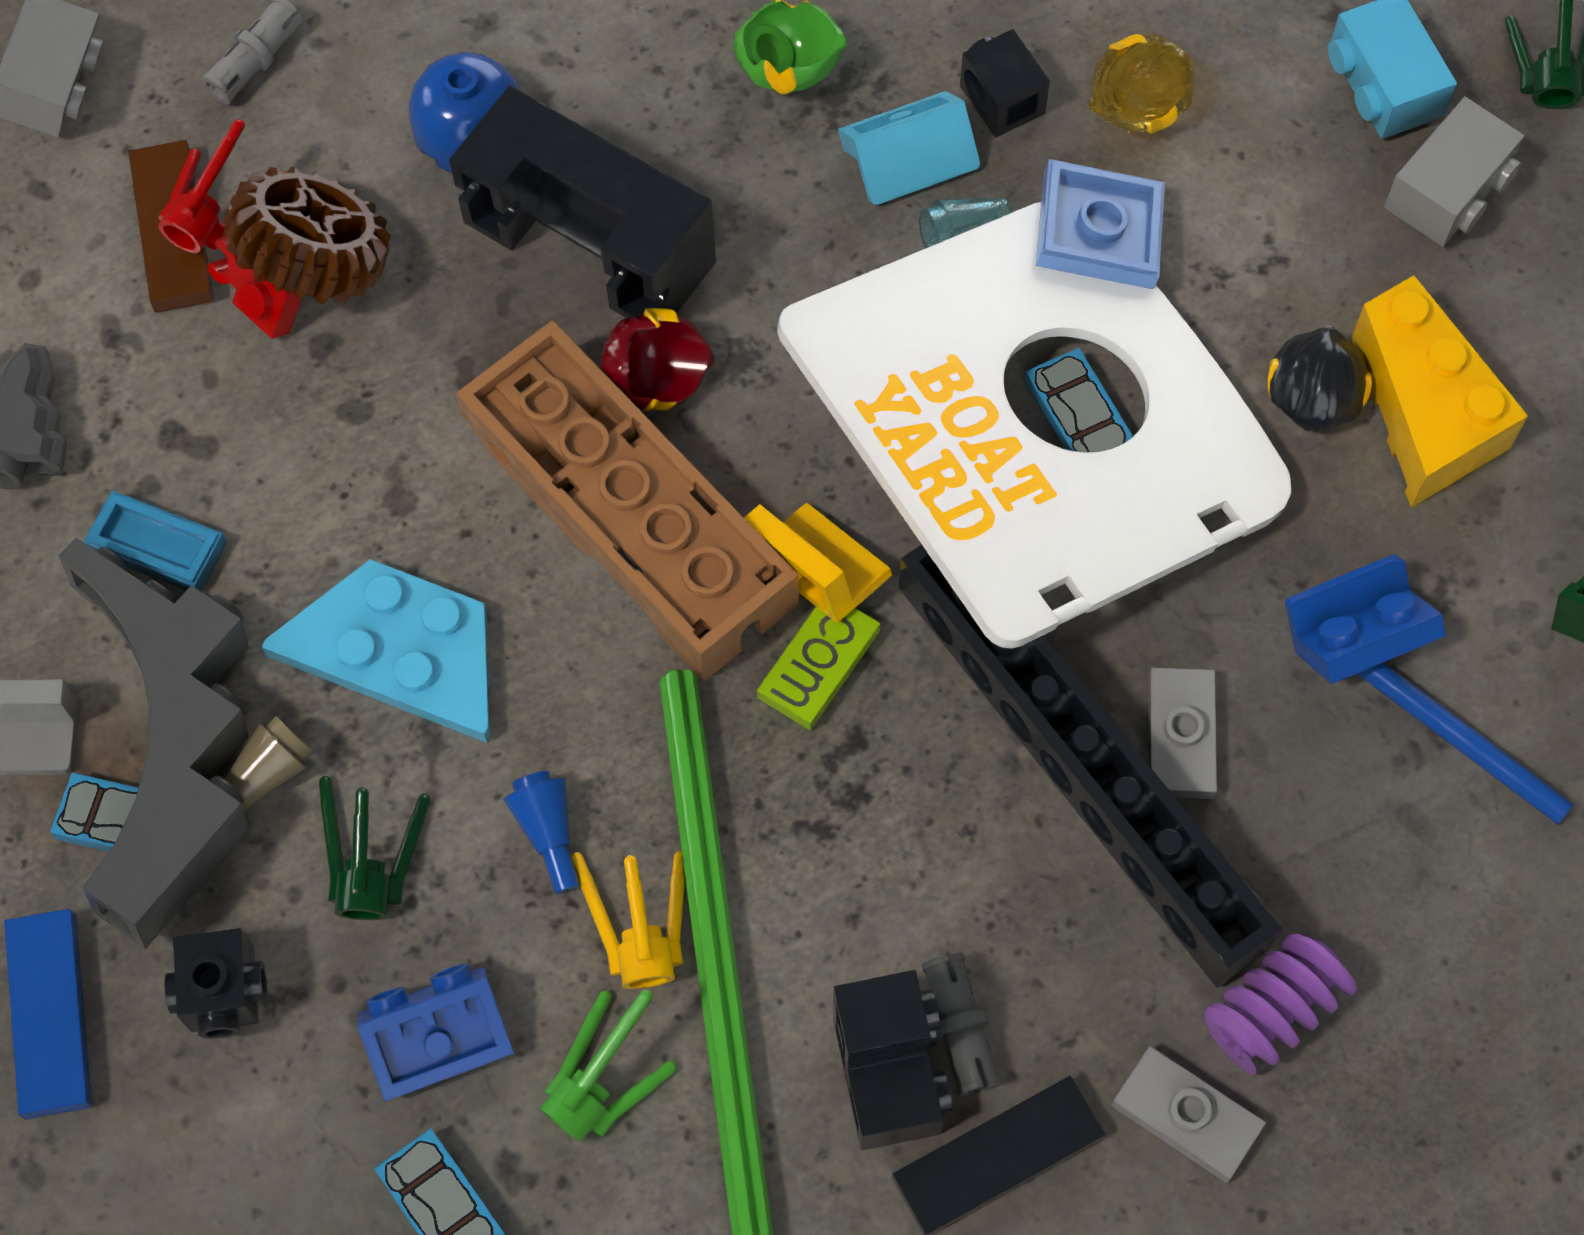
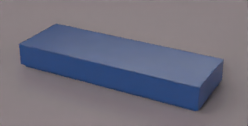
M70 908L4 920L18 1115L27 1120L92 1108L77 916Z

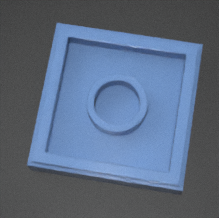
M1049 159L1043 176L1035 266L1154 289L1160 274L1165 182Z

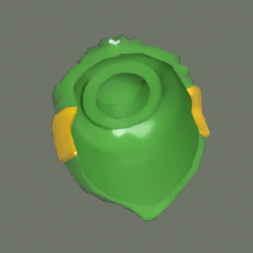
M774 0L769 4H765L760 10L753 12L751 17L746 20L733 36L735 58L745 73L756 85L777 91L783 95L802 91L823 80L839 62L843 50L847 47V40L841 28L825 10L810 3L808 0L796 6L788 4L784 0Z

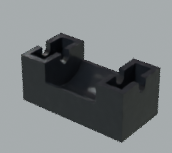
M511 85L508 86L449 159L454 184L463 190L458 201L463 222L512 251L535 221L596 255L603 261L604 273L611 276V279L606 284L609 308L625 318L638 317L644 314L645 309L648 308L671 309L678 313L716 263L711 199Z

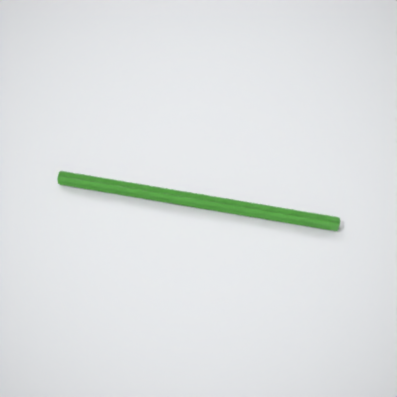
M675 669L668 671L665 676L661 677L660 688L732 1235H774L698 677L693 670Z

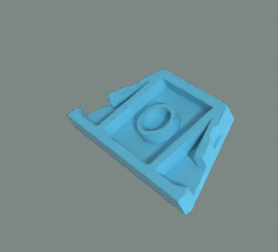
M370 559L271 634L262 645L266 657L485 743L488 742L491 736L488 687H490L489 662L487 659V610L483 602Z

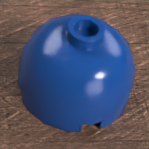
M460 52L443 56L430 64L413 85L409 101V118L417 148L422 154L424 151L427 156L435 159L436 165L439 168L452 172L449 163L450 157L508 86L511 85L521 91L516 79L505 66L483 54Z

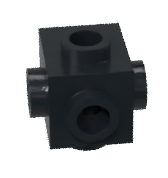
M236 928L173 937L175 972L166 973L164 982L165 998L170 1014L177 1013V1017L192 1033L198 1032L199 1037L208 1039L231 1037L240 1032V1026L258 1024L257 1002L267 1000V976L263 961H255L254 946L243 930Z

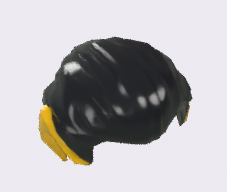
M1326 325L1317 330L1296 335L1286 341L1274 359L1270 360L1268 373L1269 397L1278 408L1296 425L1303 428L1304 431L1316 433L1349 423L1356 419L1357 416H1360L1362 408L1369 399L1372 387V374L1368 372L1364 355L1332 325Z

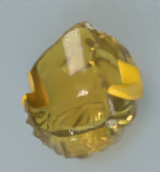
M1154 31L1130 35L1109 45V49L1095 64L1091 79V99L1088 107L1090 111H1093L1102 119L1128 133L1148 132L1153 134L1172 125L1178 115L1183 114L1192 104L1195 88L1194 78L1196 76L1194 68L1196 64L1193 62L1189 52L1184 51L1181 45L1173 43L1168 38L1156 34Z

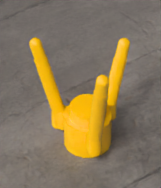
M682 851L676 852L673 857L666 937H662L660 926L647 924L637 859L633 855L625 857L626 887L633 928L621 933L623 942L621 944L618 942L583 855L579 852L573 853L571 859L580 887L608 955L610 976L621 975L622 987L626 989L650 988L674 981V967L684 964L680 944L686 880Z

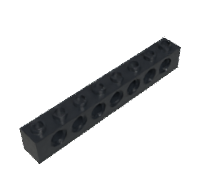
M922 544L903 556L900 562V591L1216 988L1222 986L1267 953L1282 928L1044 635L1023 646L1012 649L1002 648L992 643L984 635Z

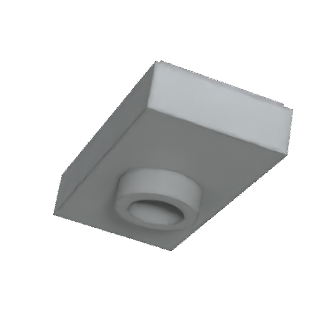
M1150 668L1148 674V765L1175 798L1214 799L1217 793L1215 670Z
M1151 1046L1148 1047L1111 1105L1225 1183L1229 1182L1266 1124L1265 1121Z

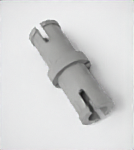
M272 0L270 5L247 30L242 31L240 29L231 37L230 42L232 46L207 73L203 74L200 81L203 87L206 88L211 84L214 85L207 92L216 100L229 105L260 68L263 71H267L274 63L273 54L297 28L303 25L304 20L301 14H296L293 18L290 17L297 9L289 1Z

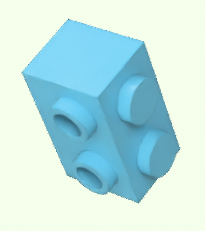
M1376 0L1338 15L1331 41L1328 44L1330 62L1338 74L1345 75L1354 91L1355 103L1360 115L1364 120L1372 122L1381 140L1445 116L1457 82L1408 0Z

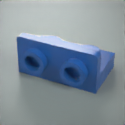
M1396 554L1287 598L1285 601L1295 653L1330 684L1446 636L1442 614L1410 590L1405 561Z
M467 963L455 965L430 977L432 986L410 994H406L404 987H397L381 992L366 1000L368 1009L357 1014V1028L384 1102L514 1054L484 967L470 971Z

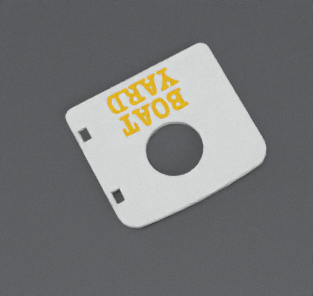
M1041 202L1034 203L793 303L782 311L777 325V334L781 343L984 635L992 643L1002 648L1011 649L1023 646L1055 630L1058 625L1085 612L1088 614L1214 552L1217 547L1240 536L1245 537L1269 525L1281 515L1291 495V479L1288 468L1259 422L1197 335L1156 285L1154 289H1148L1035 266ZM1057 336L1074 337L1096 343L1119 357L1137 378L1145 400L1143 425L1126 443L1106 451L1076 452L1054 446L1029 431L1011 409L1004 389V371L1008 361L1022 347L1043 338ZM1222 508L1232 523L1210 533L1200 518ZM1066 584L1076 599L1051 610L1041 595Z

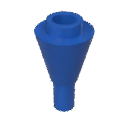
M540 771L512 782L514 792L506 796L503 801L538 855L543 856L555 894H562L580 887L568 850L570 836L566 779H552L549 771Z

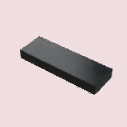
M1068 1076L892 1173V1180L922 1234L934 1235L1102 1141L1105 1133L1072 1077Z

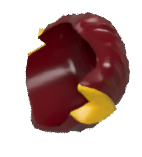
M648 308L645 309L644 314L638 317L633 316L623 319L616 324L610 331L608 341L604 343L600 364L602 372L636 407L647 412L669 410L673 406L682 404L689 399L698 389L705 372L714 364L715 356L709 343L692 322L677 315L671 309Z

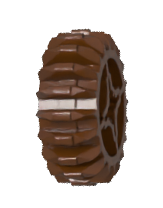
M292 166L287 173L274 167H269L266 174L252 172L248 181L240 182L228 206L224 219L226 226L223 233L228 238L226 250L237 256V266L254 271V281H268L275 285V293L286 290L294 293L299 301L304 296L315 298L323 305L330 297L338 302L346 303L350 296L363 297L368 287H374L376 279L380 278L387 261L386 258L390 250L388 244L391 235L385 230L387 220L381 215L375 214L376 205L374 203L359 199V190L342 187L339 185L338 178L330 181L320 177L317 171L309 175L301 173L296 167Z

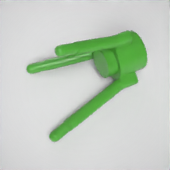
M642 990L586 1069L584 1071L577 1070L612 998L609 991H601L558 1074L544 1090L549 1097L539 1110L579 1142L583 1141L591 1129L600 1137H603L617 1118L646 1097L677 1070V1065L674 1061H667L607 1108L603 1106L610 1093L598 1084L596 1080L651 1002L653 995L649 990Z

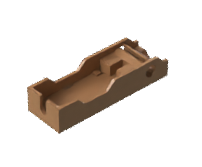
M553 320L456 393L461 415L471 425L487 451L579 550L595 558L645 611L664 641L703 682L742 652L741 636L750 624L755 621V630L760 635H763L799 605V575ZM532 383L530 387H528L526 390L520 393L523 389H525L528 385ZM622 550L642 572L639 570L635 571L619 552ZM708 629L710 630L705 636L699 639L704 633L708 631Z

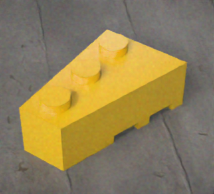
M1414 275L1364 304L1352 334L1351 342L1363 353L1368 372L1372 374L1370 395L1374 406L1379 405L1389 433L1387 443L1392 457L1397 456L1407 484L1405 493L1410 507L1413 508L1510 450L1528 415Z

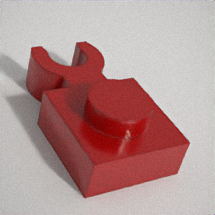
M225 236L216 239L215 246L227 258L208 263L207 270L211 277L221 284L230 283L236 288L232 303L271 339L290 333L301 300L299 301L294 293L286 290L275 293V285L268 281H254V271L237 266V256L226 250L228 238Z

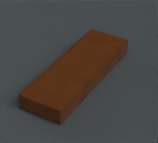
M187 140L128 151L149 298L155 313L214 302L211 275L207 270L209 262L206 245L203 246L199 253L186 252L169 242L162 235L158 226L160 223L158 216L169 202L182 167L191 150ZM195 174L190 184L189 190L194 189V187L196 186Z

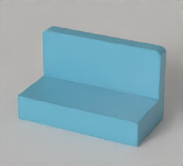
M947 91L838 129L843 150L857 159L867 198L874 205L893 200L980 167V160L965 102Z

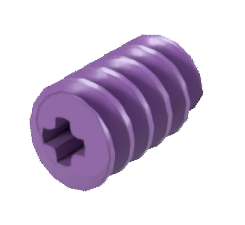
M1290 934L1281 944L1282 952L1271 951L1265 956L1262 961L1263 970L1260 968L1250 969L1243 977L1244 987L1240 985L1231 986L1223 995L1224 1004L1211 1003L1204 1011L1205 1024L1211 1037L1237 1066L1253 1077L1257 1075L1256 1067L1252 1061V1058L1258 1056L1272 1066L1279 1062L1280 1058L1272 1044L1275 1038L1290 1048H1295L1299 1044L1298 1036L1291 1025L1294 1021L1311 1031L1318 1027L1319 1022L1311 1009L1313 1004L1331 1014L1338 1009V1003L1330 991L1333 986L1351 997L1358 990L1355 980L1337 955L1324 943L1311 936Z

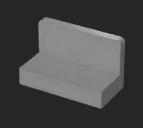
M63 679L0 680V775H62L72 772L79 701Z

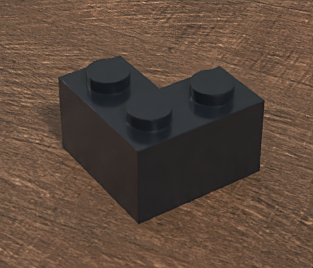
M916 969L834 986L833 1023L861 1151L940 1135L944 1121L942 1114L952 1112L953 1107L946 1074L944 1071L933 1073L928 1053L929 1047L937 1046L936 1030L940 1029L938 1008L932 988L920 990Z

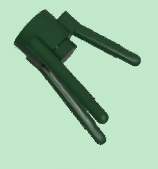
M1560 0L1557 47L1542 51L1533 67L1516 18L1508 16L1505 19L1508 37L1520 72V92L1523 94L1532 93L1534 104L1542 108H1567L1575 105L1580 100V97L1584 96V31L1577 59L1574 52L1570 50L1573 0Z
M323 776L319 779V789L330 873L328 901L335 903L334 913L339 917L354 920L385 919L388 917L389 904H402L403 881L425 821L430 797L427 794H421L418 797L389 876L385 874L384 862L367 859L369 791L364 787L357 789L352 859L345 861L344 871L332 781L328 776Z

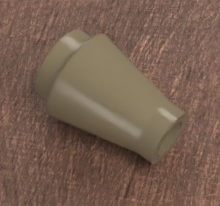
M276 715L266 726L262 723L258 725L223 779L242 795L244 799L242 807L244 812H246L255 802L306 769L307 766L304 764V761L314 750Z

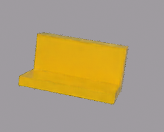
M807 502L784 522L780 521L760 504L744 517L799 575V593L836 623H839L892 576L891 569Z

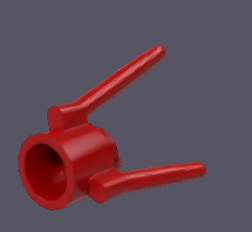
M237 119L233 122L194 189L189 190L201 157L199 149L194 148L190 150L170 200L158 216L160 220L158 226L162 235L173 245L186 252L199 253L204 245L212 250H217L218 248L215 246L216 239L225 237L223 233L226 224L224 220L219 223L217 216L220 212V206L207 193L245 128L243 120Z

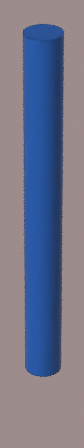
M1384 662L1357 673L1358 676L1557 825L1573 807L1574 804Z

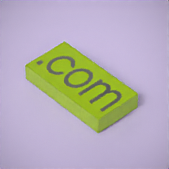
M815 607L757 689V698L811 731L879 634L880 623L856 608L839 623H836Z

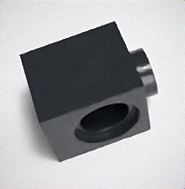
M1014 29L995 38L991 36L982 38L975 42L968 51L963 52L960 87L995 138L1046 113L1050 80Z

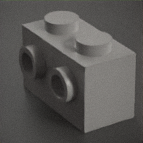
M25 0L0 65V118L59 138L66 116L77 120L87 91V86L79 84V80L83 70L94 73L104 40L94 37L98 13L62 0Z
M1464 96L1395 176L1384 208L1444 247L1458 229L1467 234L1474 227L1488 205L1484 198L1492 189L1502 193L1511 183L1522 165L1515 157L1525 135Z

